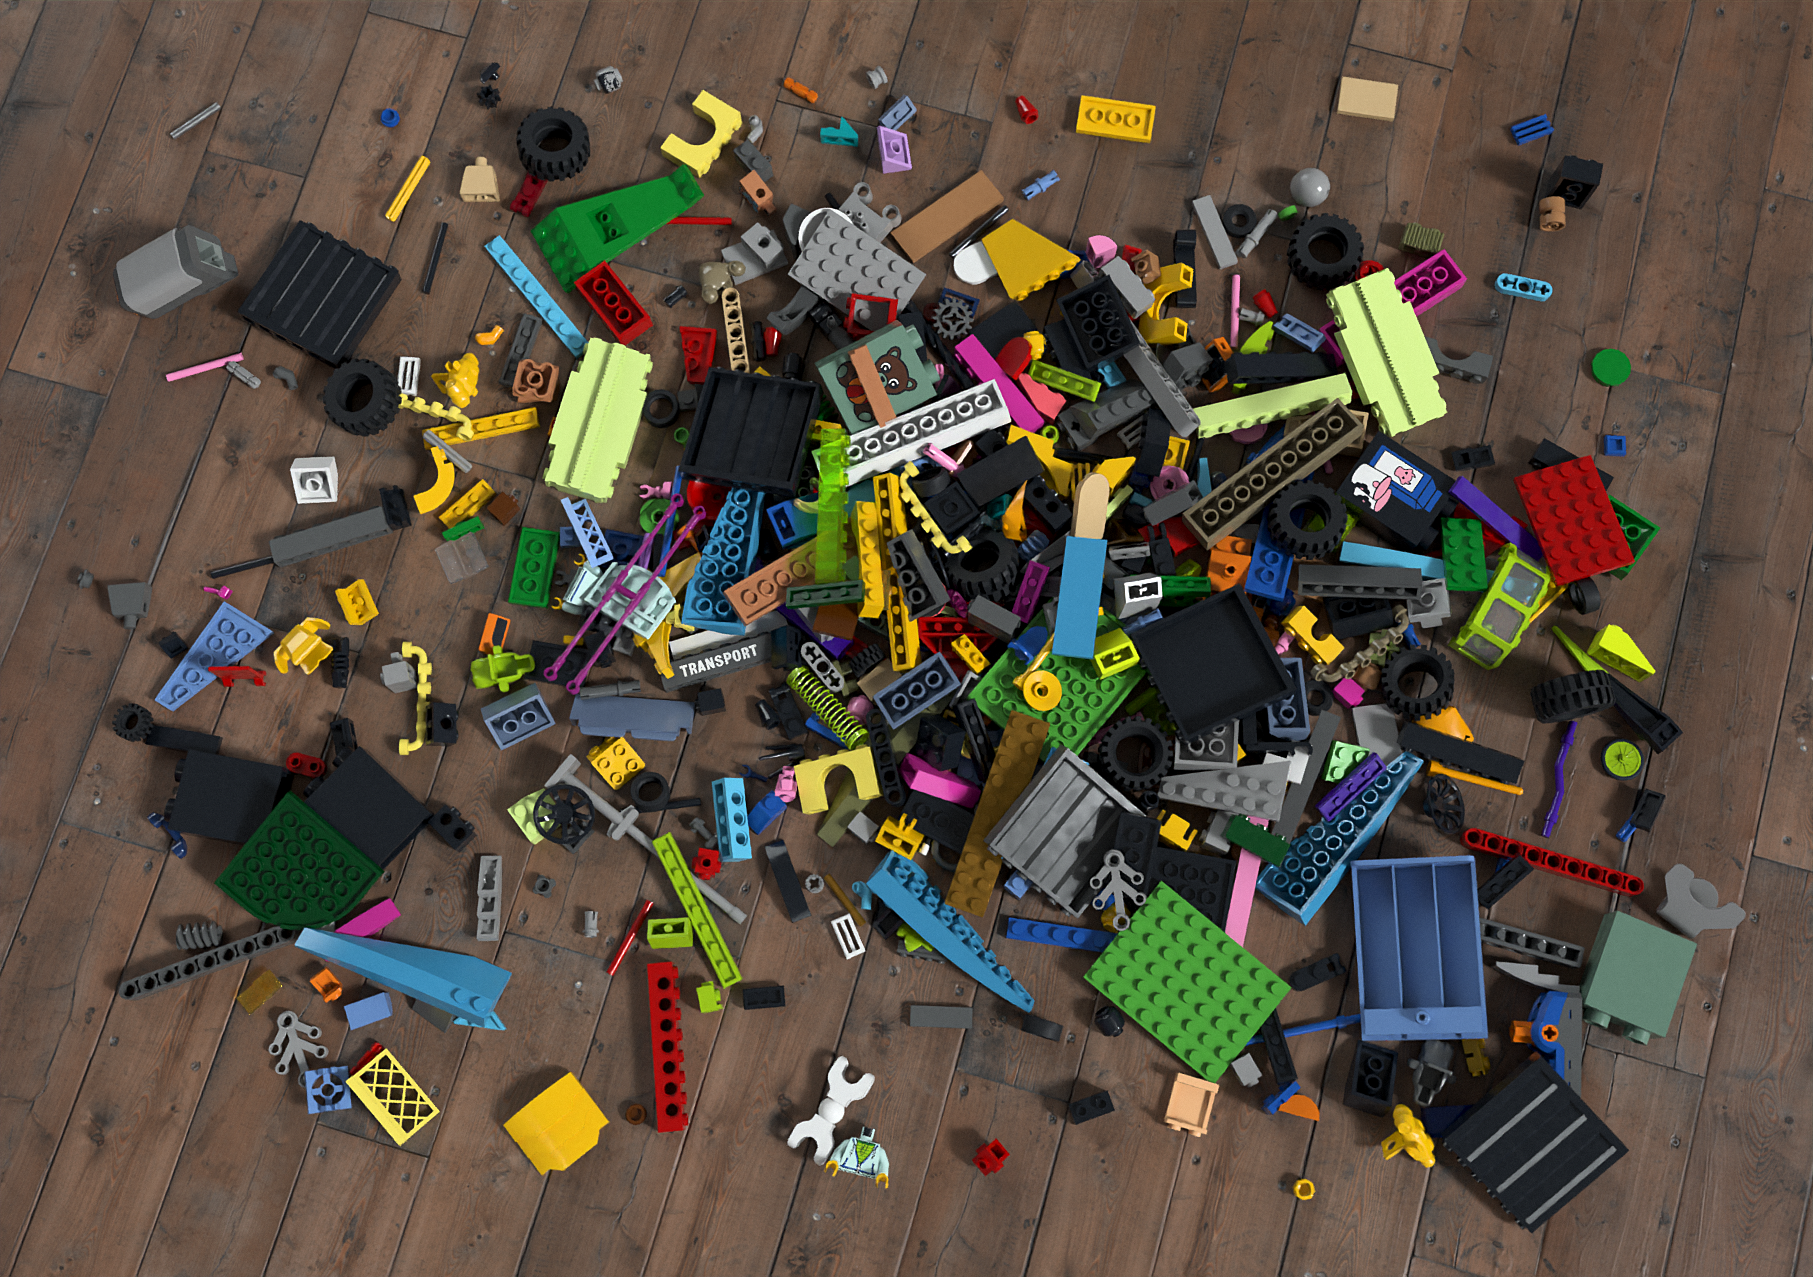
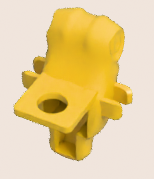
M466 353L462 359L454 361L453 364L450 361L446 363L445 368L448 373H435L431 375L440 391L447 394L459 408L466 407L470 403V396L475 397L478 393L476 389L479 374L478 359L474 354ZM440 380L446 382L445 386L441 384Z
M1403 1104L1397 1105L1393 1111V1118L1398 1130L1381 1142L1384 1158L1388 1160L1404 1149L1412 1158L1421 1162L1426 1168L1433 1166L1435 1157L1432 1153L1434 1143L1431 1136L1425 1132L1421 1121L1413 1117L1412 1111ZM1392 1142H1396L1394 1147L1388 1150L1389 1145Z

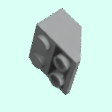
M1152 573L1114 579L1116 618L1121 619L1144 615L1156 610L1162 598L1161 577Z

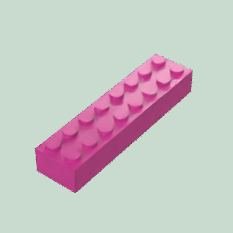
M1443 249L1396 279L1394 284L1396 289L1401 292L1402 303L1410 301L1417 317L1461 289L1467 278L1446 250ZM1332 320L1318 331L1323 333L1326 338L1321 346L1327 354H1334L1336 366L1339 367L1345 363V359L1334 333L1341 330L1335 324V321Z

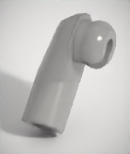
M752 115L749 118L751 132L746 137V140L748 139L752 144L763 133L762 121L756 115Z

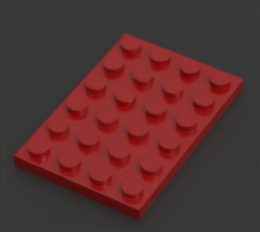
M1591 455L1514 477V484L1555 586L1628 566L1635 562Z

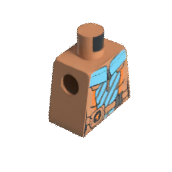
M755 170L739 181V193L757 213L763 210L769 217L777 211V208L772 204V192Z

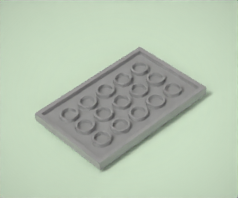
M831 209L788 273L789 276L848 316L849 309H846L847 297H851L852 293L898 299L896 320L898 314H901L926 276L925 273ZM856 299L854 320L869 330L876 331L886 326L889 304Z

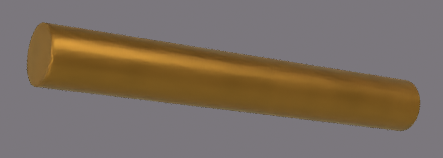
M831 874L826 875L823 879L859 927L863 926L866 923L864 918Z

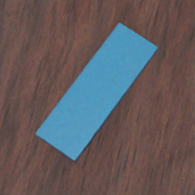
M1067 536L1052 655L1093 659L1107 540Z

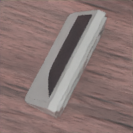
M1149 542L1110 546V559L1120 560L1149 556Z

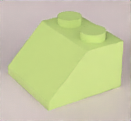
M544 788L522 798L507 809L533 844H537L544 839L537 830L533 819L535 803L538 797L545 791ZM549 794L543 799L546 803L556 804ZM539 806L538 817L552 813V810ZM553 818L540 822V824L547 832L555 820Z

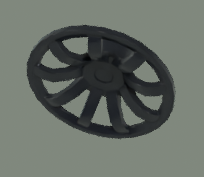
M927 536L930 549L927 557L948 591L950 585L939 552L932 542V538Z
M1445 774L1434 775L1428 783L1427 798L1423 801L1424 812L1428 817L1433 818L1435 824L1447 834L1457 833L1461 830L1465 818L1462 795L1456 783ZM1441 779L1445 780V782H1446L1445 787H1444L1443 790H1442L1443 784H1442ZM1435 781L1438 784L1437 790L1434 787H1432ZM1452 786L1454 793L1445 797ZM1458 798L1459 806L1447 804L1448 802ZM1449 811L1460 812V817L1458 818L1456 815ZM1450 818L1456 823V827L1453 828ZM1444 819L1447 822V828L1441 825Z
M570 784L555 785L545 790L538 797L533 810L534 824L539 833L547 840L557 844H571L581 840L591 830L595 818L594 805L589 795L579 787ZM569 789L566 800H561L557 790ZM574 791L584 797L583 800L575 804L571 802ZM551 792L556 801L555 805L543 801ZM588 803L590 815L577 812L576 809ZM539 806L552 810V813L538 817ZM554 818V823L546 832L540 822ZM575 818L589 820L584 830L579 827ZM559 824H562V839L551 836ZM567 824H571L579 835L568 839Z

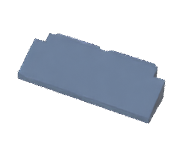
M576 694L569 719L573 726H576L577 720H579L578 727L583 735L621 738L625 733H631L635 739L674 741L677 736L679 737L680 728H686L687 734L692 733L695 702L615 696L581 700L580 694Z

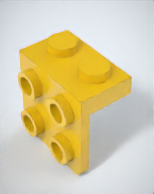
M605 737L604 742L599 746L593 747L589 751V755L586 756L614 790L621 788L645 767V763L623 737Z

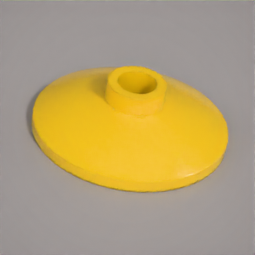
M1043 670L1031 673L1024 681L1023 696L1028 705L1035 710L1048 711L1054 708L1061 699V684L1052 673ZM1038 688L1042 690V695L1037 693Z

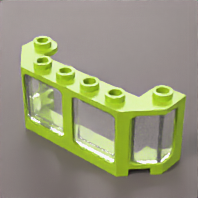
M1511 542L1501 547L1498 553L1501 557L1497 560L1499 564L1488 582L1487 591L1482 593L1465 626L1460 627V633L1457 638L1453 636L1448 646L1486 670L1499 667L1510 651L1518 646L1521 641L1520 635L1522 631L1528 628L1530 624L1528 620L1539 608L1538 602L1547 593V585L1550 582L1548 566L1542 565L1523 553Z

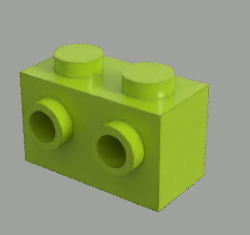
M689 917L648 920L647 940L652 949L693 947V926Z

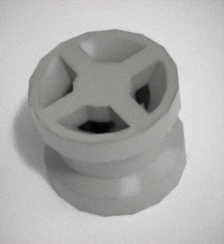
M877 66L874 71L866 72V78L874 90L880 84L888 82L881 66Z

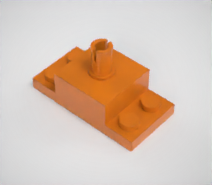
M1226 536L1210 548L1206 577H1211L1210 597L1215 595L1217 591L1222 592L1239 583L1244 590L1251 563L1252 539Z

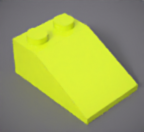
M1609 624L1597 632L1586 654L1638 682H1642L1655 673L1654 668L1629 635L1616 625Z

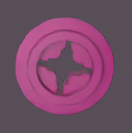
M949 589L947 591L951 599L949 603L959 616L965 618L968 616L967 603L959 592Z

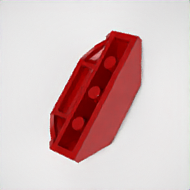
M968 617L918 618L919 639L934 655L940 651L945 659H961L952 651L951 643L964 634L982 654L998 639L968 623Z

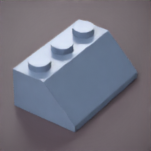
M536 683L481 708L484 722L501 750L556 724Z

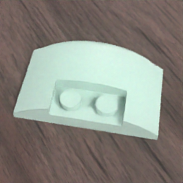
M613 562L584 600L593 608H596L607 589L627 565L618 566L617 562ZM633 565L621 585L637 593L653 573L645 568ZM658 576L654 579L650 589L633 610L632 614L628 615L622 624L633 631L634 634L647 640L676 603L670 589ZM616 591L599 612L618 622L631 599Z

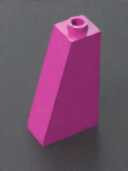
M906 754L899 768L900 774L912 789L971 809L980 798L981 790L975 782L948 770L940 772L923 759L912 754Z

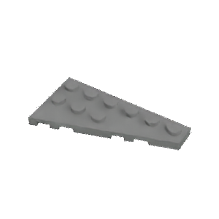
M1291 761L1163 777L1160 782L1158 797L1160 799L1236 814L1241 813L1246 816L1279 822Z

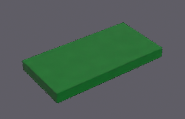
M522 527L508 598L509 604L548 609L560 545V532Z

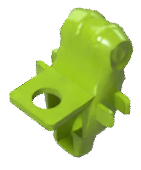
M498 645L493 647L494 655L488 654L486 658L472 661L470 670L476 689L499 685L500 691L507 692L509 691V683L520 679L526 672L534 670L535 662L530 654L521 656L513 652L503 653L502 647Z

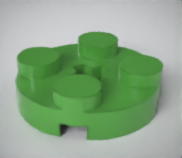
M651 499L643 505L640 511V524L646 533H651L658 524L655 521V515H661L666 511L670 504L669 500ZM677 510L673 531L677 528L680 520ZM666 521L657 533L664 535Z

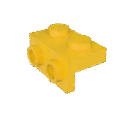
M358 579L345 589L338 588L335 590L337 600L344 611L345 619L350 625H363L379 614L364 579Z

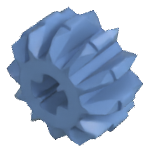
M1034 530L1017 548L1019 557L1023 561L1029 562L1048 546L1050 540L1043 532Z

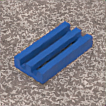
M1545 114L1512 126L1510 131L1519 146L1551 134L1554 129L1550 127L1551 123L1547 121V115ZM1545 127V130H1543V131L1537 132V133H1535V134L1529 135V136L1524 137V138H1521V139L1519 138L1520 136H1523V135H1525V134L1532 133V132H1534V131H1536V130H1539V129Z

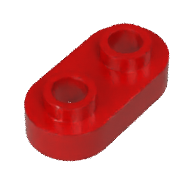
M296 752L290 754L286 760L288 770L307 777H323L327 771L326 763L317 757ZM298 759V764L294 766L293 761ZM317 764L318 768L313 771L312 766Z

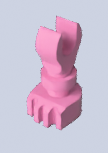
M664 482L663 488L661 486L653 488L648 485H642L640 489L648 490V493L639 496L644 500H649L655 496L657 498L663 496L664 499L670 500L673 483Z

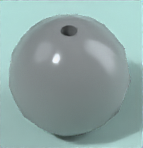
M1317 168L1300 170L1291 181V195L1296 203L1304 207L1318 206L1328 197L1330 191L1329 179L1323 171Z

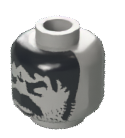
M607 66L597 71V79L594 80L598 91L602 89L605 94L619 89L621 82H623L618 69H614L612 66Z

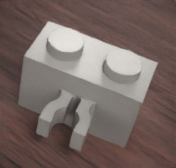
M399 652L391 653L393 664L382 666L383 673H380L382 684L394 693L417 689L418 680L415 668L408 662L403 661L402 655Z

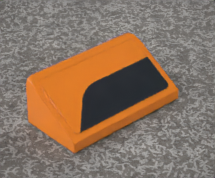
M492 613L488 614L479 646V651L482 654L494 655L493 647L498 645L503 649L510 619Z

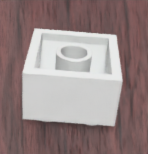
M295 458L290 471L297 503L337 502L338 472L335 458Z

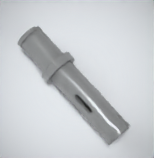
M1268 209L1252 232L1245 236V241L1236 250V254L1240 258L1246 259L1251 250L1258 246L1261 237L1274 220L1277 219L1278 214L1276 211Z

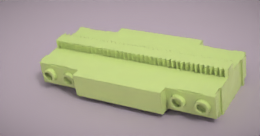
M1386 268L1344 287L1342 285L1329 291L1326 294V300L1329 308L1333 310L1335 315V324L1341 330L1334 333L1363 406L1371 404L1372 414L1379 423V431L1388 437H1393L1397 433L1407 431L1429 420L1438 419L1444 416L1447 411L1446 403L1438 392V383L1433 379V376L1439 374V371L1410 301L1402 303L1401 292L1396 289L1394 284V275L1389 271V268Z
M594 337L590 338L589 343L584 345V360L579 361L577 372L571 371L549 440L550 448L555 450L550 452L549 461L551 463L549 468H545L543 479H545L546 486H553L558 491L593 500L595 503H607L608 498H612L614 487H612L613 480H617L620 469L618 467L625 469L647 396V392L644 391L648 380L645 378L647 373H651L653 362H651L650 354H641L639 351L629 349L622 344H611Z

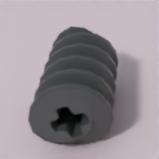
M215 921L211 922L210 927L207 922H203L202 928H200V924L197 922L194 924V929H192L190 923H187L185 930L183 924L178 925L176 946L179 950L196 949L197 947L204 948L206 946L213 947L214 945L220 947L223 943V929L221 925L217 926Z

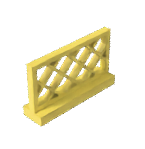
M387 1048L354 1076L345 1081L399 1146L403 1145L413 1134L440 1112ZM385 1055L391 1060L390 1070L378 1069L379 1060ZM374 1064H376L375 1069H370ZM395 1065L399 1070H393V1066ZM366 1071L375 1072L374 1084L364 1083L360 1076ZM378 1072H390L389 1085L376 1084ZM393 1073H402L405 1076L404 1086L391 1085ZM407 1080L412 1086H406ZM367 1086L373 1087V1093ZM376 1087H388L387 1100L377 1099L375 1096ZM391 1088H403L402 1101L390 1100ZM406 1088L416 1089L418 1092L417 1101H405ZM420 1095L426 1102H420ZM381 1102H387L386 1108L382 1105ZM389 1103H402L400 1116L391 1115L388 1112ZM404 1103L417 1104L415 1116H403ZM419 1104L429 1105L433 1112L427 1117H418ZM394 1118H400V1123L398 1124ZM403 1118L415 1119L414 1128L408 1134L402 1128ZM418 1119H423V1121L417 1125Z

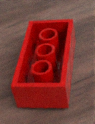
M603 261L574 282L579 294L619 344L627 345L653 326L650 316L606 261Z

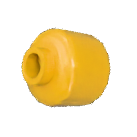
M1114 902L1103 912L1101 922L1103 927L1109 932L1118 933L1119 930L1113 925L1114 917L1117 915ZM1124 903L1125 914L1131 918V912ZM1119 918L1118 922L1119 924L1124 925L1126 923V920L1124 918Z

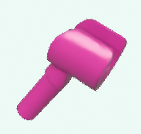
M224 585L220 590L204 587V591L219 595L226 600L233 592Z

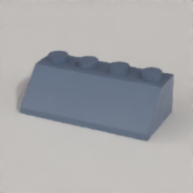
M939 651L872 697L894 730L960 686L961 683L945 657Z
M1281 658L1297 690L1294 695L1266 707L1269 733L1284 741H1305L1310 733L1302 659Z

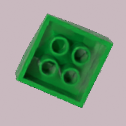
M1609 494L1608 498L1635 560L1631 565L1608 571L1622 581L1658 533L1660 527Z

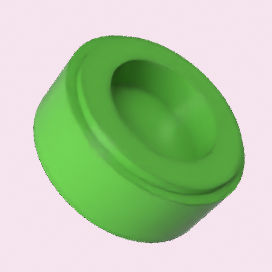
M1292 205L1280 211L1278 216L1281 221H1286L1297 215L1298 211L1295 205Z

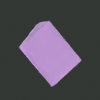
M878 126V144L883 174L912 169L907 134Z

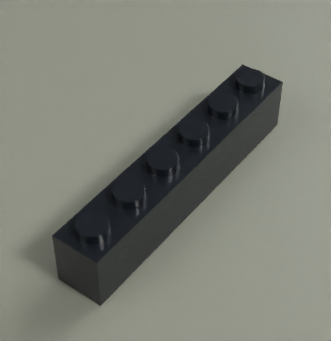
M1236 352L1231 354V357L1224 362L1228 384L1304 383L1338 375L1334 354H1325V352H1317L1315 354H1309V352H1301L1299 354H1293L1292 352H1285L1283 354H1276V352L1259 354V352L1250 354Z
M1404 720L1397 739V743L1404 751L1413 753V750L1421 752L1420 756L1428 759L1436 757L1443 764L1451 766L1454 763L1459 765L1458 768L1470 772L1472 769L1478 771V775L1485 778L1494 776L1497 777L1498 782L1509 785V782L1517 783L1525 762L1519 757Z

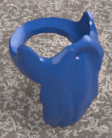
M1035 626L1030 628L1018 640L1015 638L1011 639L1007 648H1014L1015 655L1020 660H1026L1025 665L1029 664L1046 643L1048 637L1046 627Z

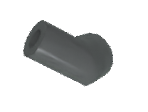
M282 366L275 368L273 371L274 378L285 379L289 390L298 388L293 371Z

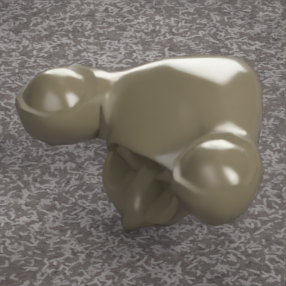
M740 261L728 263L705 262L699 267V278L702 286L701 296L703 300L708 304L715 303L718 295L722 296L726 288L733 287L730 279L731 275L738 277L745 273V265Z

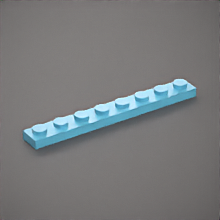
M499 235L485 245L486 250L576 359L581 357L584 345L588 341L503 238Z

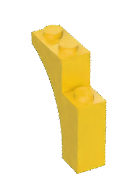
M1010 425L1004 433L1005 442L1009 445L1027 436L1045 470L1039 474L1045 480V485L1049 489L1052 488L1056 491L1061 502L1063 499L1066 500L1070 493L1068 484L1073 476L1071 472L1072 464L1053 457L1055 451L1052 449L1053 440Z

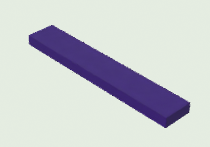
M1459 476L1449 490V493L1507 543L1511 542L1517 546V551L1521 555L1537 564L1543 555L1538 541L1466 478Z

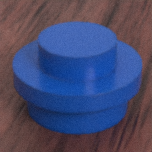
M385 109L382 112L381 122L384 126L394 127L399 123L400 116L397 111Z

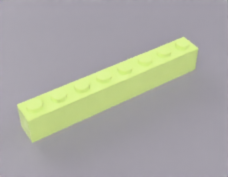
M1343 373L1194 408L1193 410L1201 422L1196 428L1198 438H1208L1216 434L1229 433L1241 428L1246 429L1258 424H1268L1275 420H1285L1292 416L1306 415L1309 412L1322 410L1337 398L1346 405L1351 403L1352 390L1346 374Z

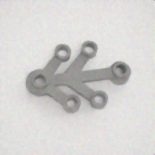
M1113 849L1105 854V865L1090 880V886L1094 889H1099L1103 884V879L1111 871L1112 880L1103 892L1093 899L1092 905L1095 909H1102L1105 901L1114 891L1117 915L1114 917L1113 925L1117 930L1124 931L1130 925V918L1125 914L1122 891L1134 899L1137 905H1143L1146 902V895L1143 892H1137L1120 877V871L1129 876L1135 885L1141 884L1144 876L1141 872H1135L1125 864L1123 854ZM1116 856L1118 862L1112 863L1110 858ZM1134 875H1140L1141 881L1136 882L1133 878ZM1093 879H1098L1100 881V885H1093ZM1136 896H1143L1144 901L1138 902ZM1100 899L1103 902L1102 906H1097L1095 901ZM1124 918L1126 920V923L1124 925L1119 924L1118 919Z
M285 1011L277 1019L279 1031L268 1050L271 1055H280L283 1051L281 1044L286 1035H288L290 1041L281 1061L276 1065L275 1071L280 1075L287 1074L290 1070L289 1062L294 1054L301 1072L298 1077V1083L301 1087L306 1088L304 1072L310 1071L303 1049L315 1054L317 1058L327 1057L329 1051L326 1046H317L298 1038L296 1030L307 1033L311 1039H318L322 1034V1030L319 1027H311L299 1022L298 1016L294 1012ZM287 1018H291L290 1025H286ZM313 1029L318 1031L316 1036H312ZM275 1045L279 1047V1050L276 1053L273 1052V1047ZM321 1048L324 1049V1054L322 1056H320L318 1053L319 1049ZM282 1064L285 1065L284 1072H281L279 1069Z

